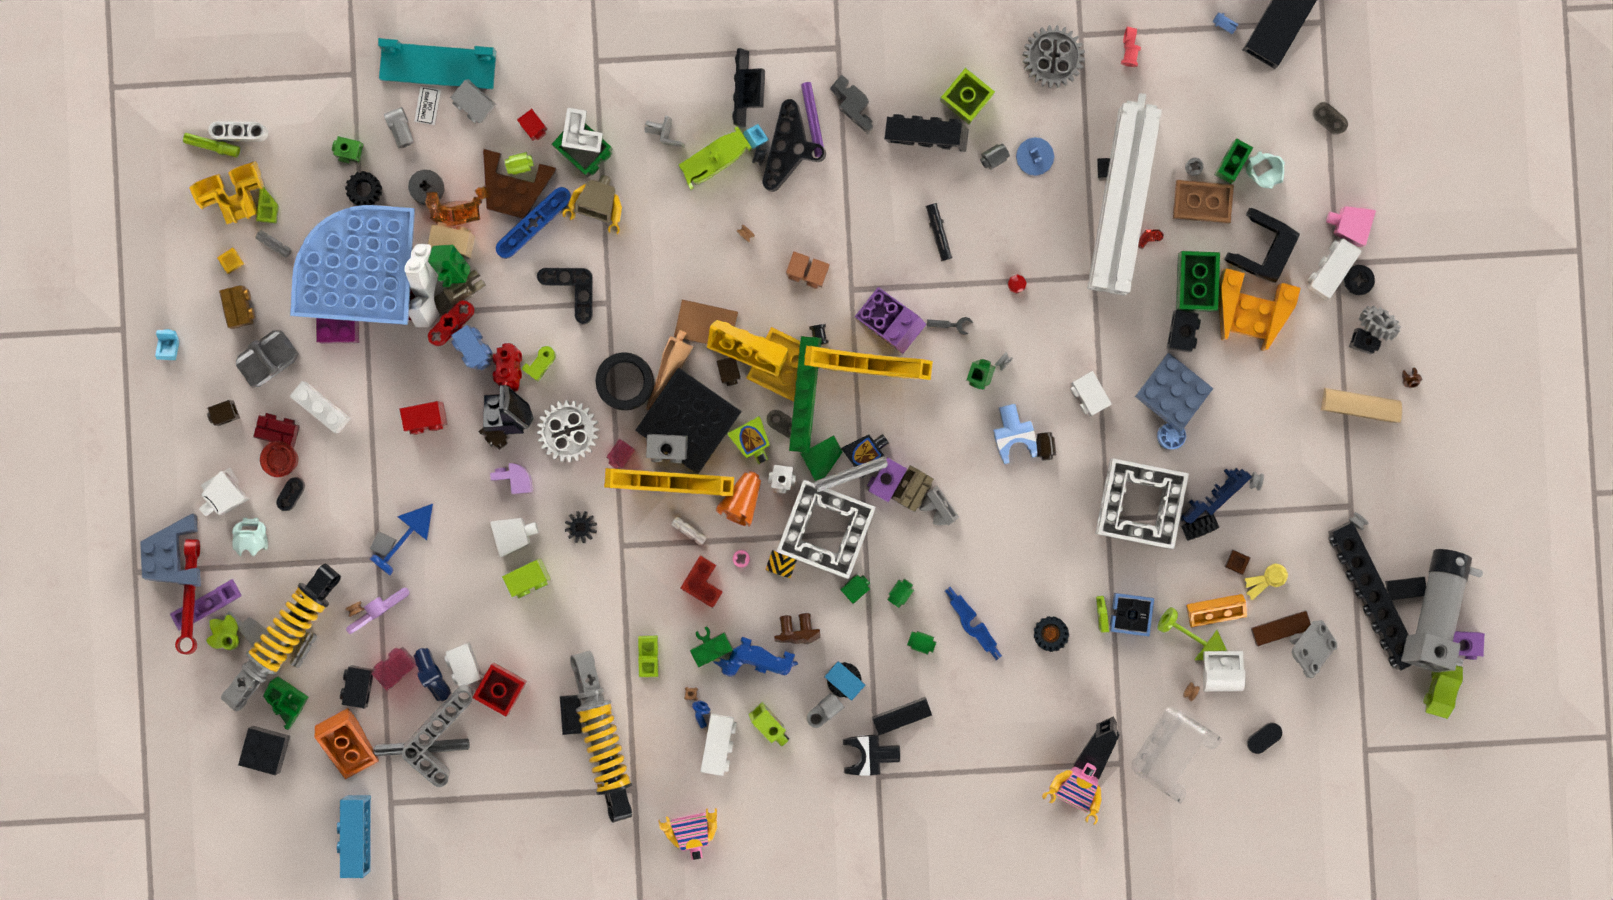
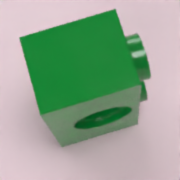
M1236 138L1231 143L1214 175L1229 184L1233 183L1253 147Z

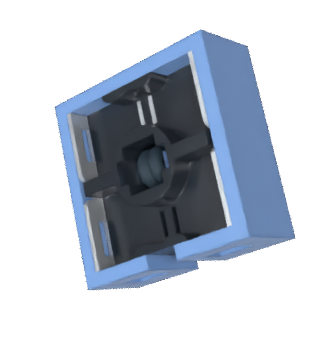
M1114 593L1112 609H1115V615H1111L1109 631L1150 636L1154 598Z

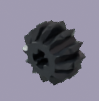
M576 511L577 518L570 514L569 517L572 522L565 521V524L571 525V528H566L565 532L572 531L568 538L571 539L575 535V543H578L580 537L582 543H586L585 536L592 540L593 537L590 532L597 533V530L591 529L592 526H597V522L591 523L590 521L594 519V516L591 515L587 519L588 512L584 511L582 517L580 511ZM578 522L580 524L585 523V531L577 530L576 527H579L577 526Z

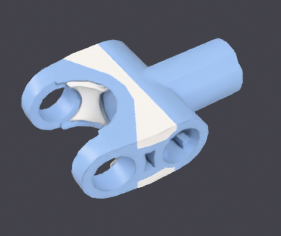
M1016 404L1000 407L1003 428L994 429L993 432L1003 463H1010L1009 450L1016 442L1023 443L1029 450L1032 458L1037 457L1036 437L1032 422L1020 423Z

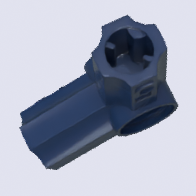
M428 648L416 650L413 656L419 670L417 675L421 684L430 690L437 701L448 699L449 695L452 694L451 689L444 681L440 669L435 664L431 651Z

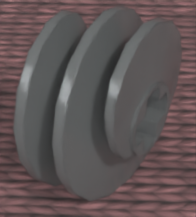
M423 169L413 174L409 180V193L417 202L423 205H433L443 197L445 191L444 182L436 172ZM425 183L431 186L430 189L427 188L428 191L423 189V186H426Z

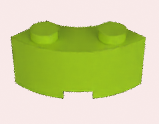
M1456 665L1455 671H1432L1429 691L1425 694L1423 703L1426 704L1425 713L1446 719L1449 718L1455 708L1457 694L1463 682V667Z

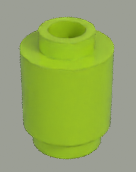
M527 152L504 159L508 174L513 173L515 175L531 171V166H534L532 155H528Z

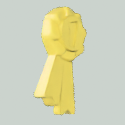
M1275 563L1266 568L1264 575L1245 578L1247 588L1256 585L1247 591L1246 594L1250 595V599L1253 600L1269 585L1273 587L1284 585L1288 578L1286 568Z

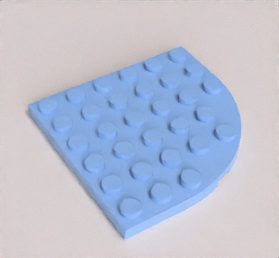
M381 205L354 206L335 212L317 224L303 241L304 243L295 259L292 275L290 316L408 325L410 284L405 273V265L411 258V251L413 249L415 208Z

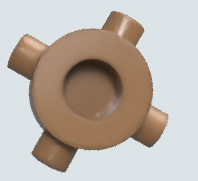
M685 688L684 699H694L696 701L698 699L696 697L698 688Z

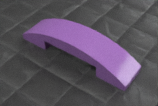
M233 579L195 600L194 623L242 596ZM183 607L170 613L178 631L181 630Z

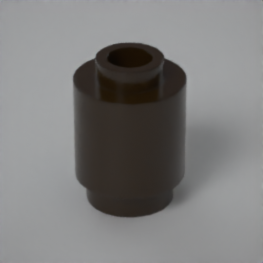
M1052 432L1038 433L1036 439L1037 457H1041L1042 461L1053 460V456L1057 455L1055 437L1052 436Z

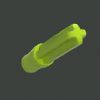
M185 133L183 136L185 144L236 158L240 154L239 146L228 144L224 141L219 142Z

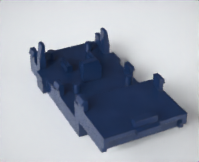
M1237 468L1230 471L1225 469L1224 472L1229 477L1225 484L1221 487L1218 484L1214 485L1215 488L1211 491L1213 497L1209 499L1206 496L1205 499L1208 501L1206 504L1203 501L1196 500L1194 502L1191 499L1188 502L1191 507L1184 514H1181L1180 521L1191 524L1203 512L1212 515L1240 490L1252 476L1243 469L1240 471Z

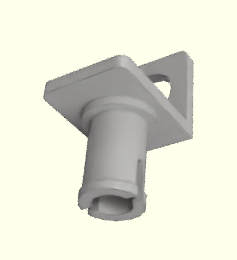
M665 116L663 124L646 121L645 125H648V127H645V133L661 135L660 141L662 143L685 148L684 143L668 139L672 119L669 116Z

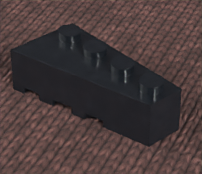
M893 114V117H887L884 140L888 143L912 146L916 142L919 146L928 148L933 147V144H935L937 147L945 150L958 147L959 151L966 152L969 129L959 119L951 118L949 121H942V118L930 117V120H926L922 116L904 118V115Z

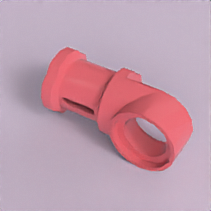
M1127 27L1123 38L1125 54L1124 59L1121 60V64L1124 66L1138 67L1137 57L1141 47L1134 45L1137 28Z

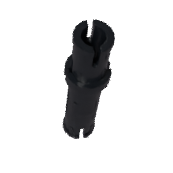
M937 203L927 205L925 207L930 220L929 227H932L941 261L952 259L953 257L943 227L944 220L941 219ZM934 215H935V217H936V221H937L939 230H937V226H936V222H935V219H934ZM939 234L941 235V238H942V242H943V245H944V250H943V247H942V243H941Z

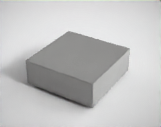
M378 531L370 549L387 556L392 550L396 539Z

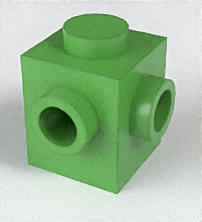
M338 136L337 141L334 140L332 145L333 155L338 157L340 162L349 163L354 161L359 163L364 144L360 141Z

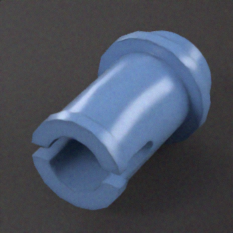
M1218 12L1213 20L1215 26H1219L1233 34L1238 23L1224 16L1225 13L1221 14Z

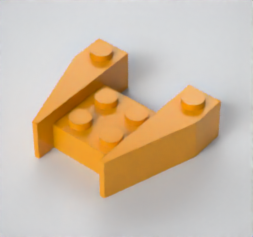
M1226 268L1222 270L1219 281L1218 305L1221 340H1227L1229 333L1234 332L1263 340L1261 351L1268 350L1295 309L1301 288L1281 283L1277 285L1274 301L1240 293L1245 273Z

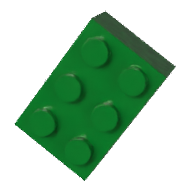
M1181 251L1178 253L1176 310L1215 312L1218 310L1220 252Z

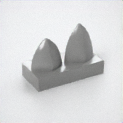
M938 486L927 493L919 507L921 511L938 510L933 518V524L950 525L959 518Z

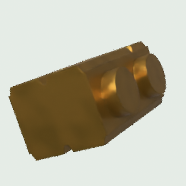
M239 285L219 290L228 328L235 329L254 324L255 312L249 305L248 300H251L249 289Z

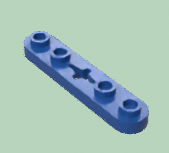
M558 187L496 244L497 254L504 259L511 258L568 206L571 198L570 191L564 187ZM539 216H542V218H540L537 221L538 226L536 228L532 226L528 230H526V228H528L531 224L529 221L531 218L535 220Z

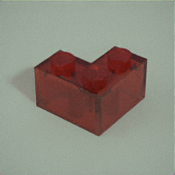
M700 555L680 589L714 608L723 593V590L708 582L717 564Z

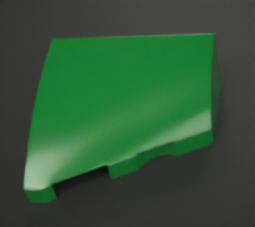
M833 435L811 447L810 453L802 452L800 454L814 480L817 481L827 476L843 451Z
M279 676L270 681L263 695L267 703L272 706L275 715H280L285 722L284 728L286 730L292 727L309 698Z

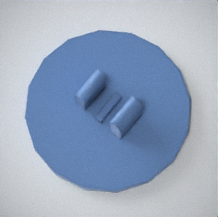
M1034 137L1027 139L1021 143L1017 150V164L1028 175L1037 176L1044 174L1053 164V148L1042 138Z

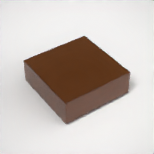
M1232 550L1224 567L1243 575L1251 557Z

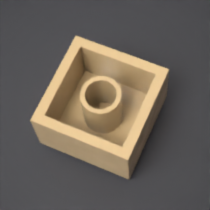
M438 222L437 225L431 226L428 245L431 248L438 245H454L462 257L471 259L475 236L468 228L457 226L456 229H452L449 224Z

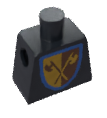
M868 434L841 449L852 465L856 467L884 457L881 449L889 444L883 434L875 440Z

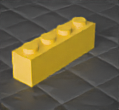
M716 320L710 326L707 348L778 377L786 360L788 348L768 341L764 337L753 335L747 330L731 326L727 322Z

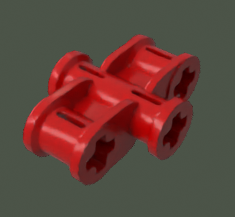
M459 301L429 331L427 336L429 342L435 346H443L452 337L451 335L462 329V326L474 315V306L468 301ZM462 306H465V307L469 306V307L467 308V310H468V313H467V314L464 313V312L462 313V311H463V310L461 309ZM435 333L441 334L440 341L435 340Z

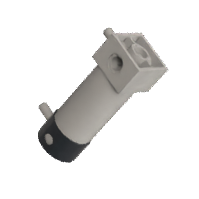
M1448 549L1433 550L1416 634L1407 635L1402 662L1433 672L1455 671L1456 665H1463V659L1458 658L1461 644L1453 642L1469 574L1479 578L1483 575L1482 570L1471 567L1472 557Z

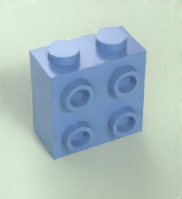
M466 325L451 335L454 339L451 342L457 351L459 350L463 353L464 356L461 358L467 367L482 371L491 365L490 362L493 360L491 355L493 352L488 345L482 343L481 339L483 336L477 328Z

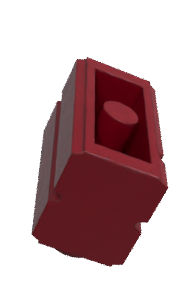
M265 413V416H258L253 435L254 438L294 448L300 425L295 424V420L284 418L283 421L277 420V415Z

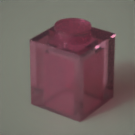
M619 439L606 457L610 460L608 464L615 469L619 467L623 469L636 452V449L622 439Z

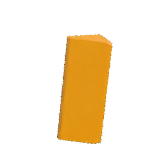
M1242 594L1186 605L1191 628L1247 617L1246 600Z

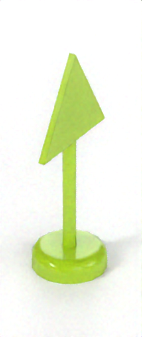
M1172 607L1164 612L1158 622L1157 629L1165 633L1172 627H1175L1204 646L1195 660L1204 661V651H1227L1218 630L1206 642L1176 623L1178 612Z

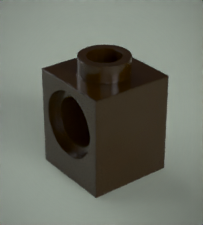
M729 357L716 361L722 384L726 383L727 386L738 384L737 380H741L736 359Z
M227 400L208 407L207 417L214 426H221L240 419L234 400Z

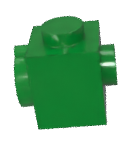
M985 359L972 362L966 381H969L970 386L984 390L985 386L990 385L996 367Z

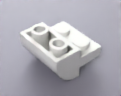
M1243 651L1203 652L1204 692L1244 690L1245 670Z

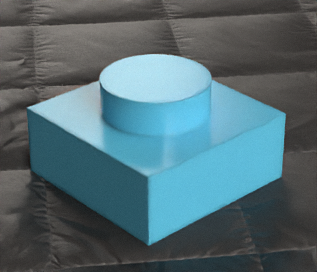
M759 124L742 133L752 149L769 140Z

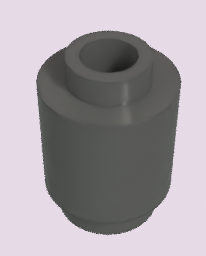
M1003 143L1000 145L996 144L981 153L982 158L980 161L984 168L992 170L1007 161L1010 154Z

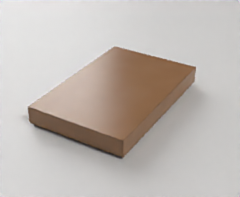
M1176 180L1173 219L1230 224L1234 185Z
M682 299L674 337H677L679 330L686 332L685 340L707 344L711 324L719 320L735 327L738 312Z

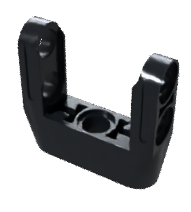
M1249 208L1246 216L1252 222L1277 233L1262 265L1240 254L1227 252L1224 260L1256 277L1276 283L1296 245L1300 233L1259 210Z

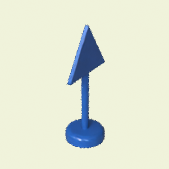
M433 504L397 516L410 528L384 559L377 555H372L370 560L391 576L394 570L387 562L409 535L415 531L427 540Z

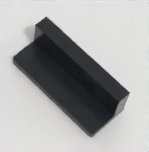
M926 697L875 715L872 717L878 735H882L932 716Z

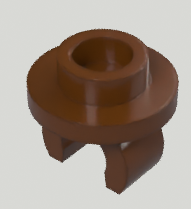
M1415 367L1412 368L1413 375H1408L1403 370L1402 378L1405 387L1415 388L1422 381V377L1420 374H1417L1418 372Z

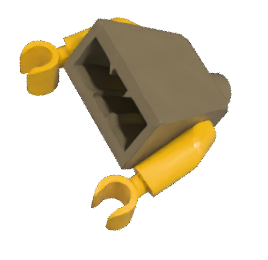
M601 175L599 182L589 180L587 184H583L574 190L568 203L569 208L565 209L562 213L563 217H566L567 212L570 211L572 214L570 220L575 218L576 213L606 223H610L611 220L612 224L609 226L608 231L610 233V228L616 226L618 234L620 231L618 222H620L622 206L619 196L615 194V188L610 186L611 178Z

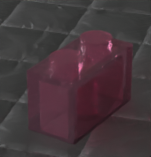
M404 647L400 649L394 648L388 654L390 658L385 662L381 660L373 667L375 671L372 675L386 691L395 686L417 666L415 659Z

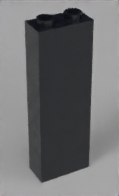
M1271 0L1242 50L1276 69L1317 0Z

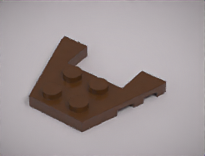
M484 149L487 210L521 219L525 218L557 169L539 164L534 183L497 173L501 153Z

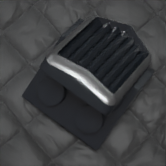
M500 385V394L484 395V431L504 430V434H523L524 429L530 427L534 420L530 406L527 401L510 387Z

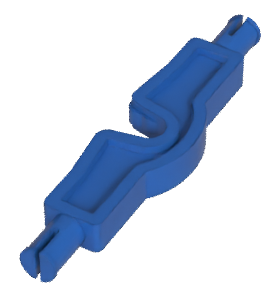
M951 586L944 592L951 599L950 604L960 616L963 629L969 635L975 637L986 652L989 651L995 660L1002 657L995 647L997 643L990 635L984 623H980L975 627L970 626V621L977 616L976 612L966 603L961 595L957 596Z

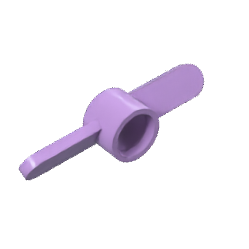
M402 588L384 601L378 597L364 607L367 613L346 628L348 634L354 633L406 598L410 593L409 590Z

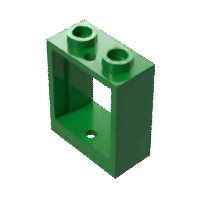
M585 123L584 130L595 132ZM564 131L552 143V146L586 177L589 175L593 176L600 168L598 165L602 161L606 162L611 157V151L613 150L602 139L601 145L605 149L585 169L563 149L562 139Z

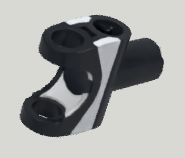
M860 735L843 739V745L856 747L862 753L861 760L851 767H844L845 774L860 776L881 774L880 763L900 762V745L879 746V735Z

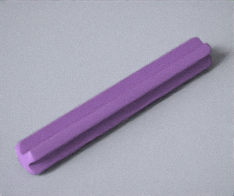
M805 82L801 84L812 143H817L824 147L811 82ZM820 148L814 149L815 157L821 156L822 150Z

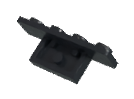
M737 48V54L735 55L736 73L734 75L735 92L733 94L734 111L732 119L734 125L746 127L747 108H763L765 69H749V51Z

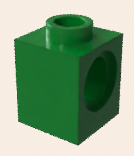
M857 574L840 590L854 604L870 590L868 587L870 582L864 575L860 577Z

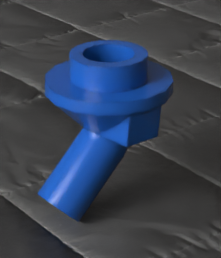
M704 701L694 702L692 708L695 711V718L700 728H705L707 723L703 715L709 714L710 708Z

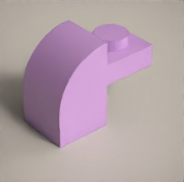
M509 463V471L506 468H497L495 473H490L491 481L510 479L511 494L533 492L531 475L525 467L519 464Z

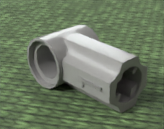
M400 107L384 113L386 123L389 129L392 130L397 147L403 148L413 144V137L407 125L408 119L404 109Z

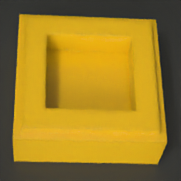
M233 247L217 257L227 274L232 273L245 264Z

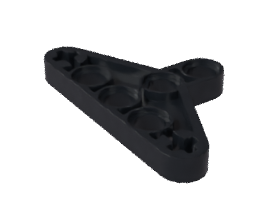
M792 99L785 100L781 105L762 184L770 192L777 191L802 160L822 162L826 157V150L822 145L807 142L800 107ZM791 104H792V106H793L795 109H794V110H791V111H790V114H789V111H788L786 108H787V107H790ZM788 114H789V116H790L791 118L794 117L793 121L790 120L789 118H783L784 115H785L786 117H788ZM785 122L790 123V129L787 132L781 130V125ZM779 141H785L786 147L783 150H777L776 148ZM798 144H802L804 147L801 154H795L794 148ZM816 148L822 150L819 158L812 156V152ZM775 159L781 160V166L778 169L772 168V162ZM770 171L774 173H780V175L777 176L776 174H774L773 178V175L770 173ZM773 178V180L776 181V184H772V186L770 187V185L768 184V180L771 181Z

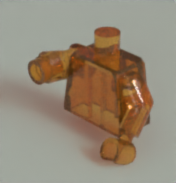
M485 186L482 188L478 187L475 189L478 197H474L472 201L440 203L438 192L426 193L425 203L431 214L429 218L437 224L440 222L448 226L480 220L479 206L482 200L489 196V193Z

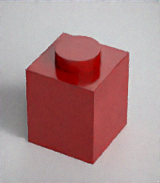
M532 108L517 119L532 141L535 139L539 140L546 135L547 127Z

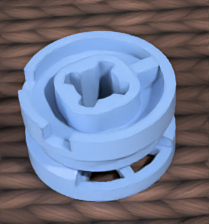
M1166 423L1159 428L1157 440L1165 449H1177L1184 444L1186 432L1183 429L1179 433Z

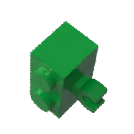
M433 246L428 262L437 272V280L443 281L442 287H450L453 283H466L470 273V266L455 246Z
M707 626L705 627L707 632L705 636H701L696 631V637L702 640L703 643L692 648L690 652L698 668L733 650L725 632L711 639L710 629Z

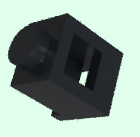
M1356 328L1354 329L1349 347L1368 354H1374L1375 351L1380 349L1382 341L1378 337L1372 336L1371 332ZM1366 338L1371 340L1370 345L1365 343Z

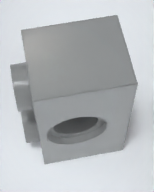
M648 434L646 458H651V462H663V459H670V463H682V460L687 459L688 436ZM664 444H669L672 447L670 454L663 452L662 446Z

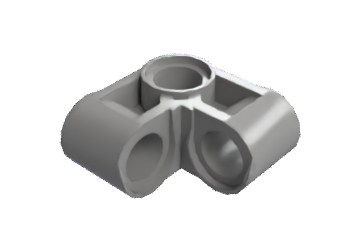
M830 693L807 714V722L812 727L819 728L845 707L834 694ZM815 713L821 716L818 724H813L810 719Z

